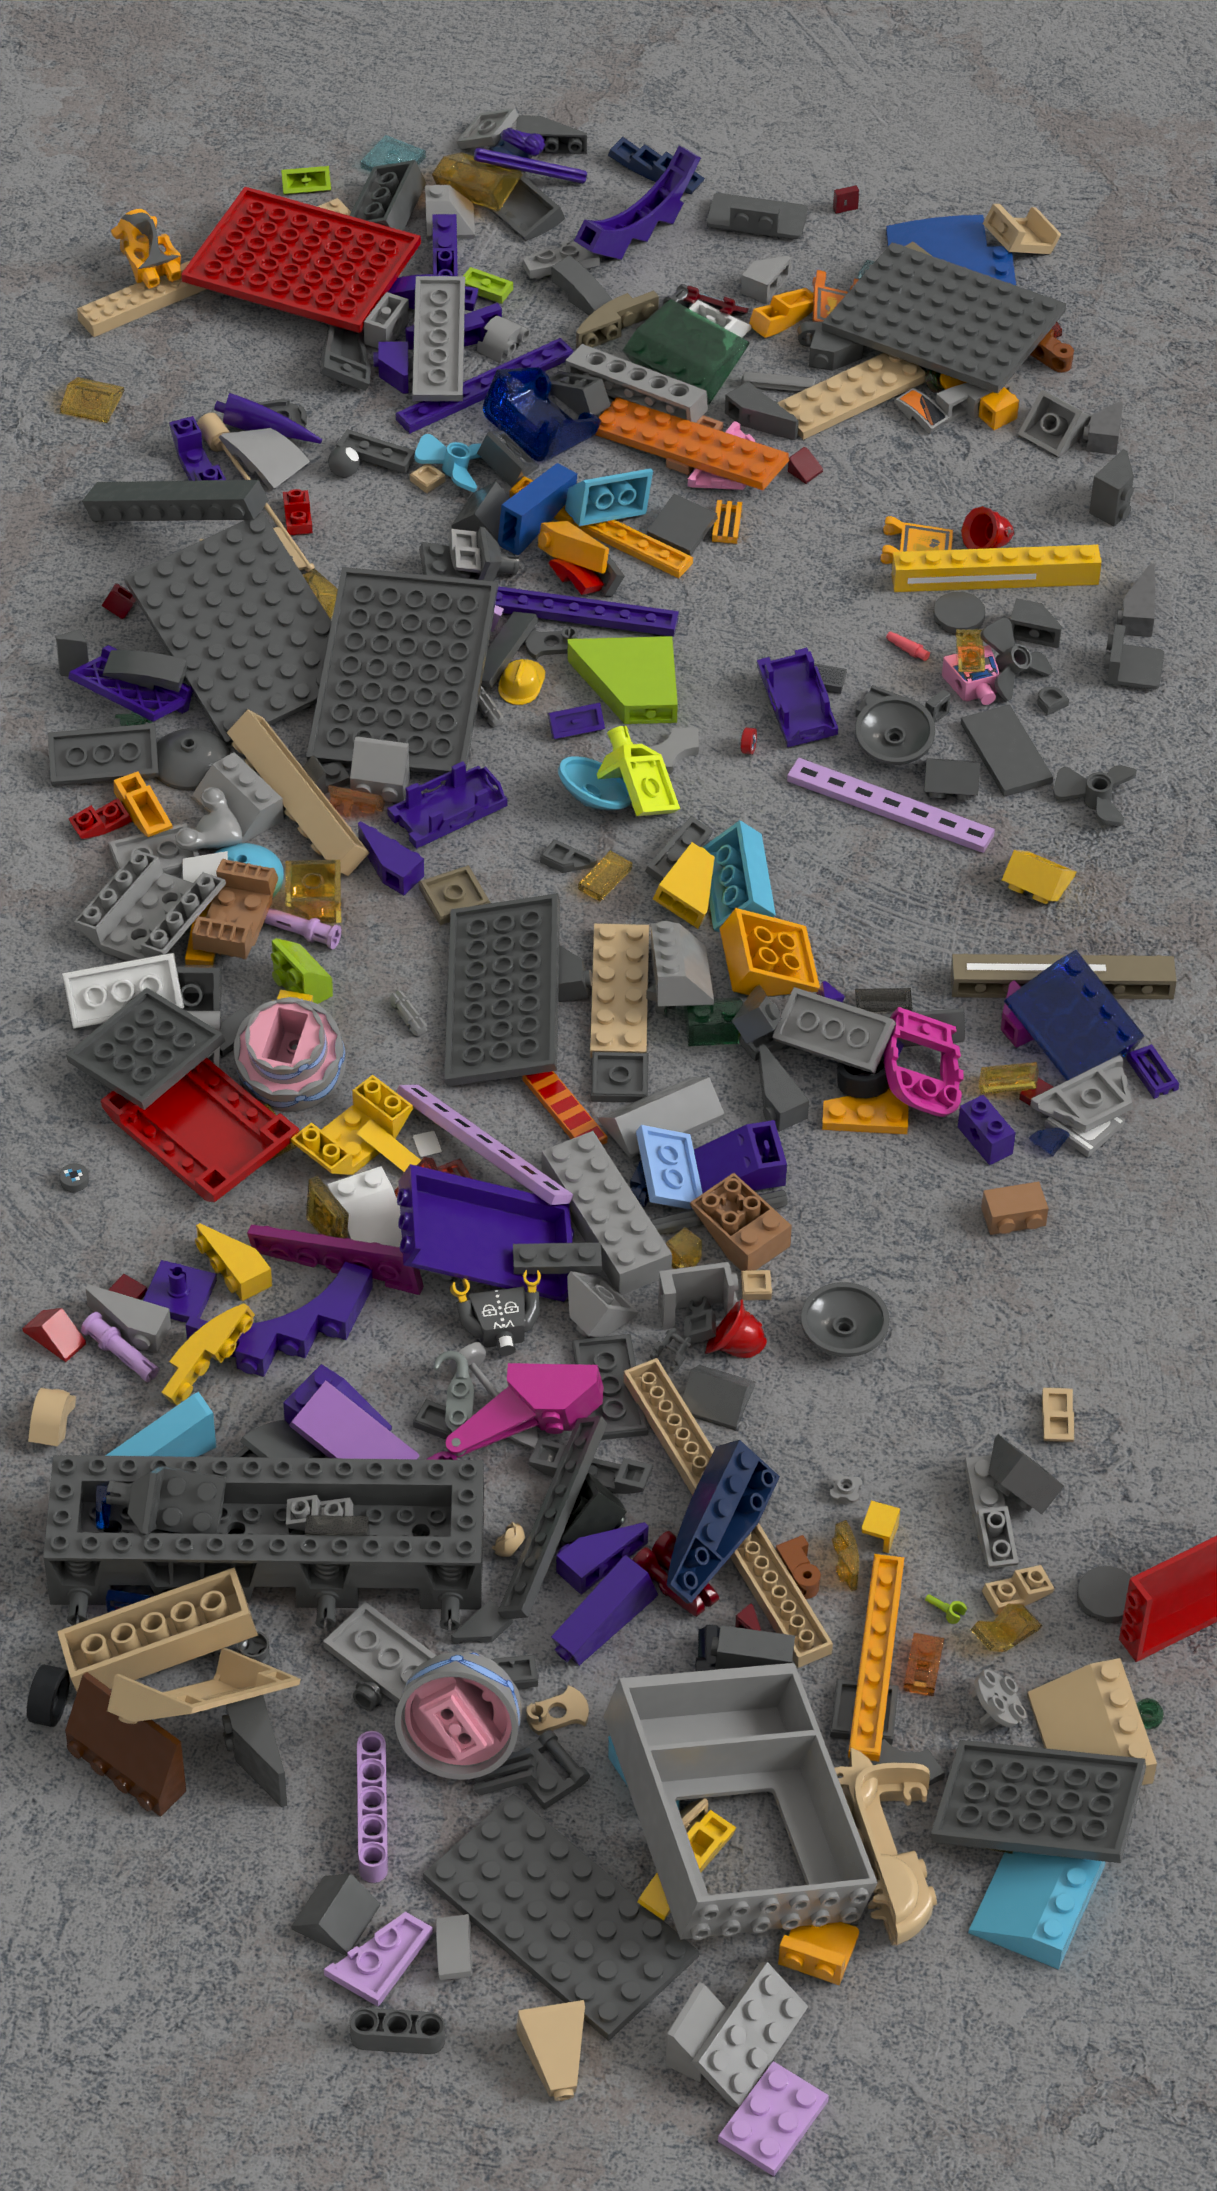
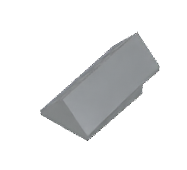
M691 1077L599 1117V1122L629 1158L640 1154L636 1130L641 1125L691 1135L724 1118L725 1114L710 1077Z

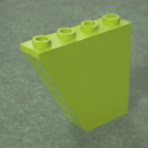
M672 636L568 639V662L624 724L677 723L678 701Z

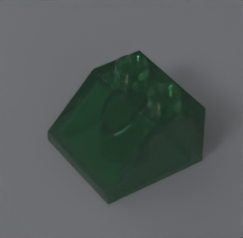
M739 997L715 998L714 1005L683 1006L688 1046L740 1044L739 1037L741 1034L732 1020L742 1007V1000Z

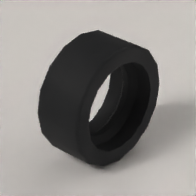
M883 1055L874 1075L856 1076L855 1074L870 1072L838 1062V1087L847 1096L867 1099L877 1097L890 1088Z
M45 1664L38 1668L32 1681L27 1701V1718L29 1722L49 1727L57 1725L63 1714L69 1693L70 1675L67 1669Z

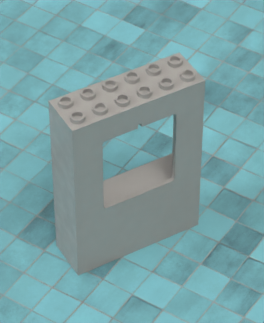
M795 1663L619 1678L604 1714V1719L680 1940L691 1938L701 1940L709 1936L718 1935L729 1937L737 1933H762L767 1930L781 1928L791 1930L799 1926L808 1925L819 1927L827 1923H852L859 1920L878 1882ZM768 1791L773 1793L806 1885L708 1895L676 1801Z

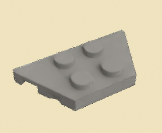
M1118 1055L1032 1098L1030 1106L1084 1133L1130 1111L1132 1099L1127 1089V1077L1123 1071V1058L1121 1055Z

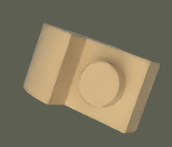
M40 1388L32 1410L28 1442L58 1446L65 1439L67 1416L75 1408L76 1396H72L69 1392L60 1389Z

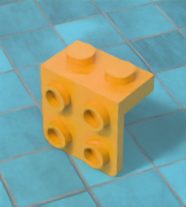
M843 1922L827 1923L819 1927L813 1925L799 1926L791 1929L789 1936L784 1935L780 1943L778 1965L840 1986L859 1938V1929Z

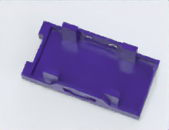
M807 647L794 650L795 655L772 661L770 657L757 660L758 671L787 748L838 735V726L830 708L829 696L817 666L814 667L811 651H808Z
M462 761L451 766L452 772L445 773L422 785L415 783L406 787V800L387 808L389 818L394 824L398 822L401 827L408 831L409 841L417 849L508 806L507 798L504 795L500 782L486 766L480 768L478 765L466 771V764ZM446 780L445 785L442 784L436 790L428 793H421V791L425 790L426 788L427 790H431L438 787L441 784V781Z

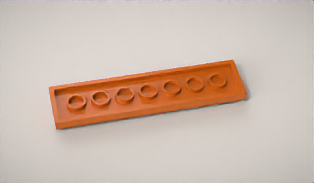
M618 397L591 425V434L666 459L669 457L690 467L760 490H764L789 462V453Z

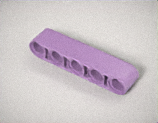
M367 1731L361 1734L357 1741L359 1873L363 1880L370 1883L380 1882L386 1877L388 1872L386 1742L383 1735L377 1731ZM368 1750H376V1752H373V1753H369V1752H367V1751H368ZM376 1777L377 1779H376V1780H368L367 1778ZM377 1805L375 1808H368L367 1806ZM372 1832L378 1833V1834L375 1835V1836H369V1835H367V1834L372 1833ZM372 1860L378 1861L376 1864H369L367 1862Z

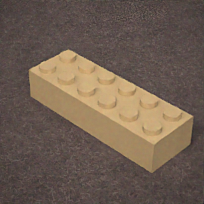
M235 1568L57 1631L70 1678L76 1691H78L82 1675L86 1672L112 1689L116 1674L136 1680L258 1636Z

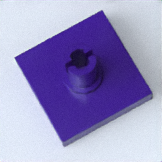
M161 1260L143 1301L169 1308L170 1319L187 1323L190 1316L200 1319L217 1282L216 1273Z

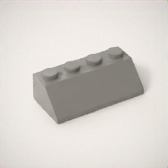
M670 921L651 923V957L658 1006L714 1005L706 946L679 923H672Z

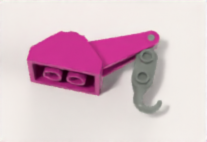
M457 1351L443 1352L436 1358L433 1366L434 1370H438L440 1364L445 1360H454L457 1364V1372L447 1389L445 1414L446 1425L452 1431L446 1439V1447L448 1452L456 1457H462L472 1451L535 1426L550 1434L572 1431L578 1418H587L603 1404L604 1386L598 1365L508 1363V1387L473 1415L475 1389L469 1375L468 1361L464 1355Z

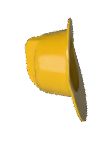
M528 659L515 660L509 663L499 681L498 692L501 698L513 705H524L535 700L545 679L543 666L538 662Z

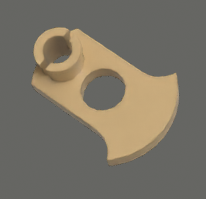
M568 1685L567 1690L563 1694L541 1702H535V1704L531 1703L527 1706V1722L537 1735H541L547 1730L553 1731L574 1723L586 1726L589 1716L587 1700L580 1691ZM558 1706L564 1708L566 1714L561 1718H553L550 1716L549 1710Z

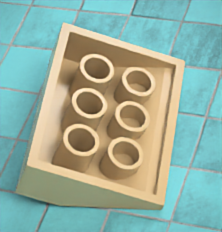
M1120 1658L1086 1665L1027 1693L1044 1748L1143 1758L1146 1760V1771L1142 1785L1154 1782L1157 1762Z

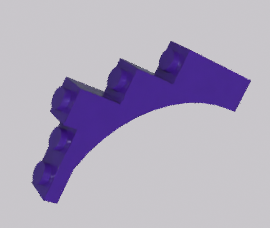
M678 146L668 168L641 199L625 211L611 218L595 221L584 219L574 241L590 252L622 260L632 238L648 242L658 220L674 224L684 204L680 199L701 157L685 147Z
M344 1262L331 1284L312 1301L281 1317L253 1323L246 1333L241 1334L236 1342V1348L231 1355L236 1358L237 1369L247 1374H256L264 1377L278 1350L290 1356L306 1358L319 1332L332 1338L337 1337L347 1340L373 1288L372 1270ZM190 1316L186 1323L187 1340L208 1321Z

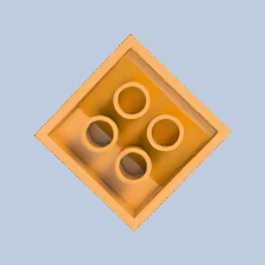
M738 908L733 910L719 928L733 992L750 995L758 985L762 987L767 996L791 994L794 987L808 992L818 991L820 985L806 926Z

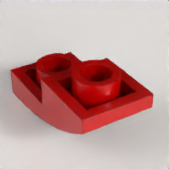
M293 489L289 492H283L286 530L289 535L313 533L308 490Z
M553 559L549 562V565L562 583L571 581L581 595L598 592L604 585L599 577L590 569L561 559Z
M118 798L96 811L91 805L68 818L81 839L100 836L132 822L130 815Z

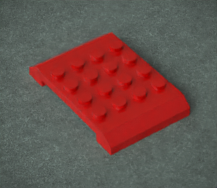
M207 1057L145 1110L115 1091L110 1092L101 1099L102 1108L118 1127L207 1202L215 1203L291 1143V1138L300 1132L299 1128L281 1113L276 1116Z

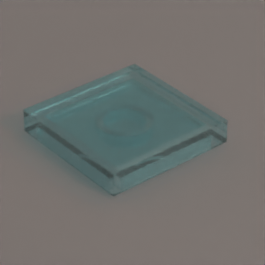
M385 135L361 160V168L371 172L374 166L416 160L417 165H419L426 158V151Z

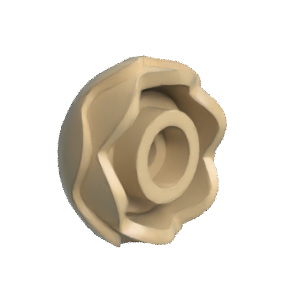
M512 1522L506 1527V1532L498 1537L496 1545L492 1546L496 1555L501 1557L513 1555L525 1539L522 1526Z

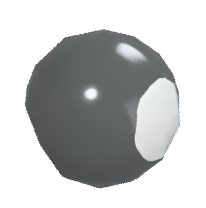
M340 446L331 451L328 465L331 472L336 476L346 478L357 472L360 459L357 452L351 447Z

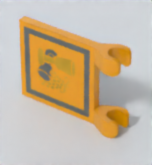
M892 516L885 518L884 534L895 535L901 533L900 550L891 545H884L882 547L883 554H881L880 560L884 564L892 563L893 552L952 549L953 530L904 523Z

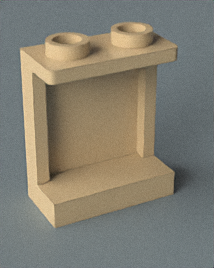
M993 204L983 222V225L1008 252L1051 254L1061 236V233L1036 207H1031L1025 218H1014L1001 204Z

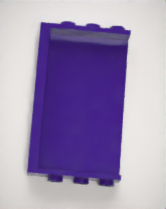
M412 1164L408 1166L398 1181L397 1205L400 1206L398 1227L401 1229L402 1235L400 1252L403 1253V1265L457 1278H465L466 1280L505 1289L524 1287L525 1291H528V1286L523 1280L524 1274H514L513 1244L573 1243L574 1230L571 1228L569 1204L550 1205L533 1193ZM527 1274L526 1278L529 1282H535L538 1276L537 1274ZM540 1274L541 1280L536 1286L539 1296L564 1302L568 1297V1274Z

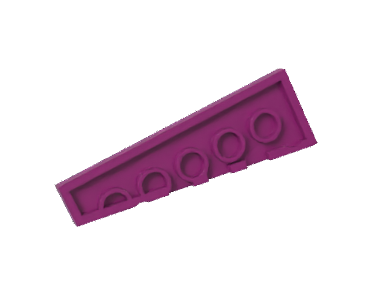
M252 1224L247 1232L251 1247L263 1255L297 1262L313 1268L317 1264L324 1265L332 1273L336 1274L339 1273L344 1262L371 1269L372 1277L385 1281V1287L420 1295L424 1287L420 1270L403 1265V1253L400 1252V1247Z

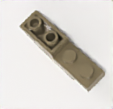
M654 290L635 298L626 293L607 302L588 316L576 331V349L581 344L593 348L621 337L622 328L646 320L658 310L659 296Z

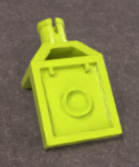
M619 726L609 730L607 735L612 744L613 752L605 756L596 774L597 778L623 777L636 816L670 814L680 810L662 755L643 744H633L627 726Z

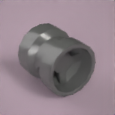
M257 1631L258 1636L238 1643L240 1654L266 1665L270 1664L269 1639L262 1632Z

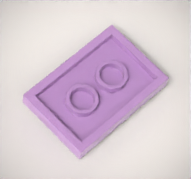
M773 2061L718 2135V2142L774 2177L828 2103L829 2095Z

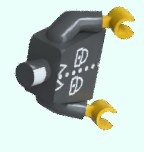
M527 1270L524 1272L523 1280L528 1286V1291H525L524 1287L469 1294V1299L466 1297V1293L470 1289L468 1280L465 1278L462 1280L464 1292L457 1291L455 1282H452L450 1291L454 1296L458 1297L456 1305L461 1325L472 1336L480 1338L484 1347L497 1346L498 1353L502 1356L513 1354L516 1350L515 1344L525 1341V1332L533 1328L539 1316V1291H536V1286L541 1280L540 1272L537 1270L538 1279L535 1282H529L526 1278Z

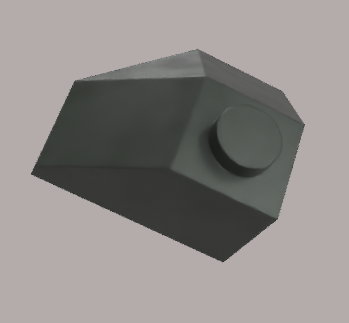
M589 1472L585 1477L561 1536V1540L565 1543L574 1542L580 1537L618 1529L625 1519L627 1511L622 1502Z

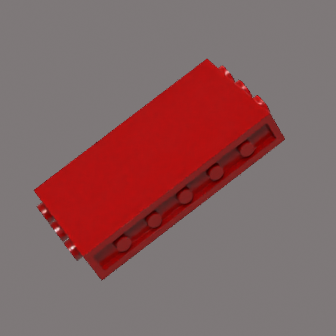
M1217 1535L1130 1578L1119 1640L1135 1662L1217 1622Z

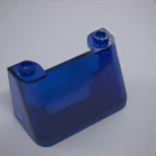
M541 368L497 369L483 403L484 416L500 431H504L535 461H549L591 438L598 431L601 420L593 413L584 412L580 414L578 419L573 420L547 398L551 389V380Z

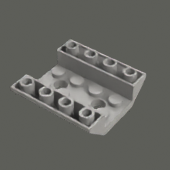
M136 850L76 918L74 924L103 953L126 961L167 954L225 886L226 881L204 872L194 883L163 873L159 857Z

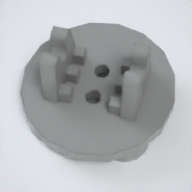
M988 1669L976 1676L974 1682L975 1690L971 1693L973 1700L979 1699L987 1712L980 1718L981 1726L988 1724L990 1729L1000 1724L1006 1727H1013L1026 1717V1711L1016 1694L1018 1687L1011 1677L1005 1676L1003 1678Z

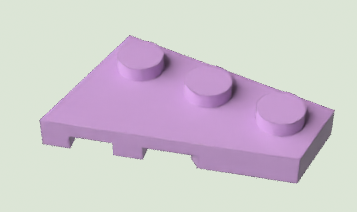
M404 1912L374 1933V1937L361 1947L356 1946L347 1952V1956L336 1964L332 1963L324 1969V1976L379 2007L431 1937L433 1927Z

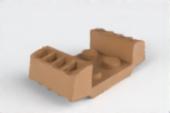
M222 859L216 874L217 877L225 879L226 884L213 898L206 918L197 917L192 931L193 950L247 959L252 946L257 941L271 906L278 876L275 868Z

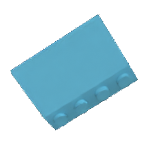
M1005 1851L968 1933L1059 1970L1105 1867V1861Z

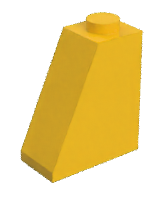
M691 842L659 884L653 900L698 929L708 911L715 857L706 849Z

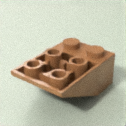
M732 1173L690 1202L691 1207L726 1257L741 1271L757 1270L791 1246L792 1225L735 1173Z

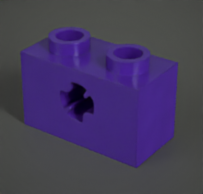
M984 1095L960 1105L957 1127L989 1165L1013 1154L1016 1132Z

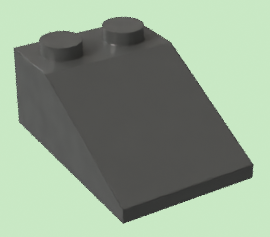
M259 1695L226 1704L227 1715H222L227 1751L233 1750L236 1762L280 1807L287 1806L285 1771L264 1696Z

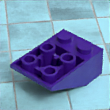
M775 1120L746 1124L694 1149L702 1193H705L732 1173H735L752 1190L786 1186L787 1162Z

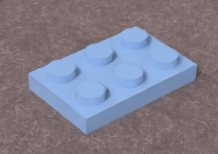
M641 1125L636 1130L650 1202L693 1210L690 1202L703 1193L691 1135Z

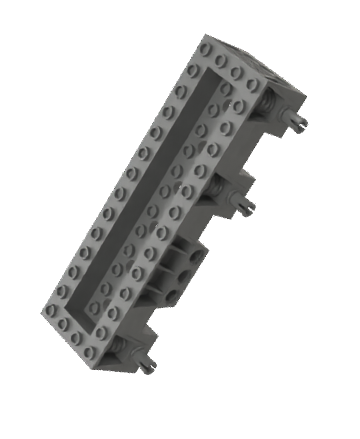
M53 1455L43 1556L50 1605H69L67 1622L71 1625H76L77 1615L79 1623L87 1621L88 1605H110V1601L113 1598L114 1585H150L156 1596L235 1568L248 1604L254 1587H295L297 1608H317L315 1624L324 1629L326 1617L328 1620L327 1629L335 1626L336 1608H358L359 1588L419 1589L420 1609H441L440 1627L448 1630V1621L451 1619V1630H455L460 1626L459 1609L479 1610L482 1607L484 1460ZM161 1465L226 1476L227 1481L219 1534L167 1533L166 1530L154 1529L149 1534H143L128 1515V1508L126 1506L106 1504V1495L111 1493L107 1492L110 1480L128 1484L133 1483ZM317 1495L321 1502L350 1497L353 1502L352 1530L331 1532L301 1530V1532H306V1534L290 1535L295 1529H290L286 1526L287 1499ZM235 1528L244 1531L243 1534H228L229 1531ZM121 1529L120 1533H105L106 1530ZM362 1530L368 1533L366 1536L351 1535L353 1532H362ZM417 1531L429 1533L428 1536H413Z

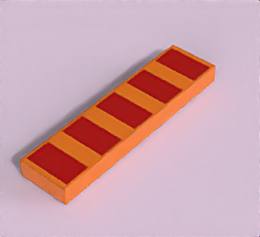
M554 1071L522 1076L523 1082L570 1139L594 1131L602 1145L607 1143L608 1136Z

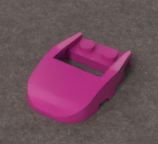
M898 1007L890 1017L896 1022V1025L883 1053L889 1087L892 1093L905 1104L935 1116L946 1117L955 1112L961 1103L962 1092L959 1090V1084L964 1080L963 1070L959 1069L958 1058L961 1057L960 1048L958 1045L953 1044L952 1035L956 1032V1026ZM899 1037L940 1051V1080L897 1066V1038Z

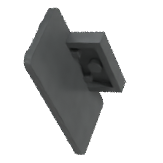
M715 193L707 217V226L765 236L800 239L808 213V206Z

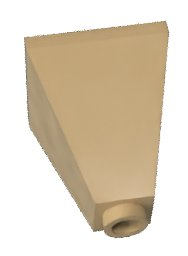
M584 2000L518 2010L517 2035L549 2097L554 2096L555 2101L571 2099L574 2097V2093H576L585 2012Z

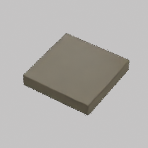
M469 865L419 881V889L440 925L450 922L451 909L491 903Z

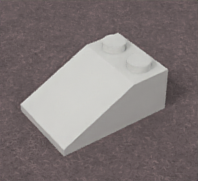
M382 1166L328 1184V1190L348 1213L347 1238L400 1247L402 1239L401 1229L398 1227L400 1206L397 1205V1198Z

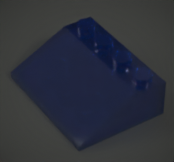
M1077 950L1053 963L1004 1001L1067 1081L1118 1055H1121L1122 1058L1125 1057L1127 1053L1134 1051L1145 1037Z

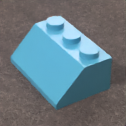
M650 468L583 480L568 488L565 510L578 526L644 515L647 512L653 470Z

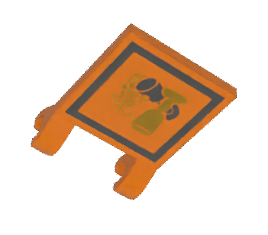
M821 270L816 271V277L812 280L814 287L813 322H823L848 293L847 291L825 287L826 272ZM854 278L853 285H851L850 290L859 281V279Z

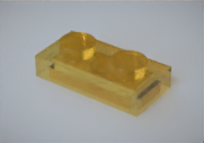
M1037 1062L981 1067L979 1079L980 1093L1036 1089L1039 1074Z

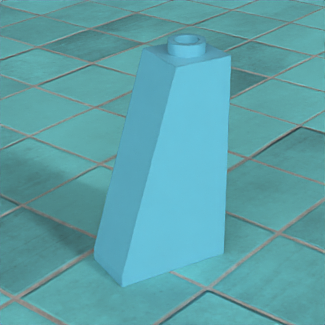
M197 1392L105 1456L198 1457L216 1448L213 1412L200 1393Z

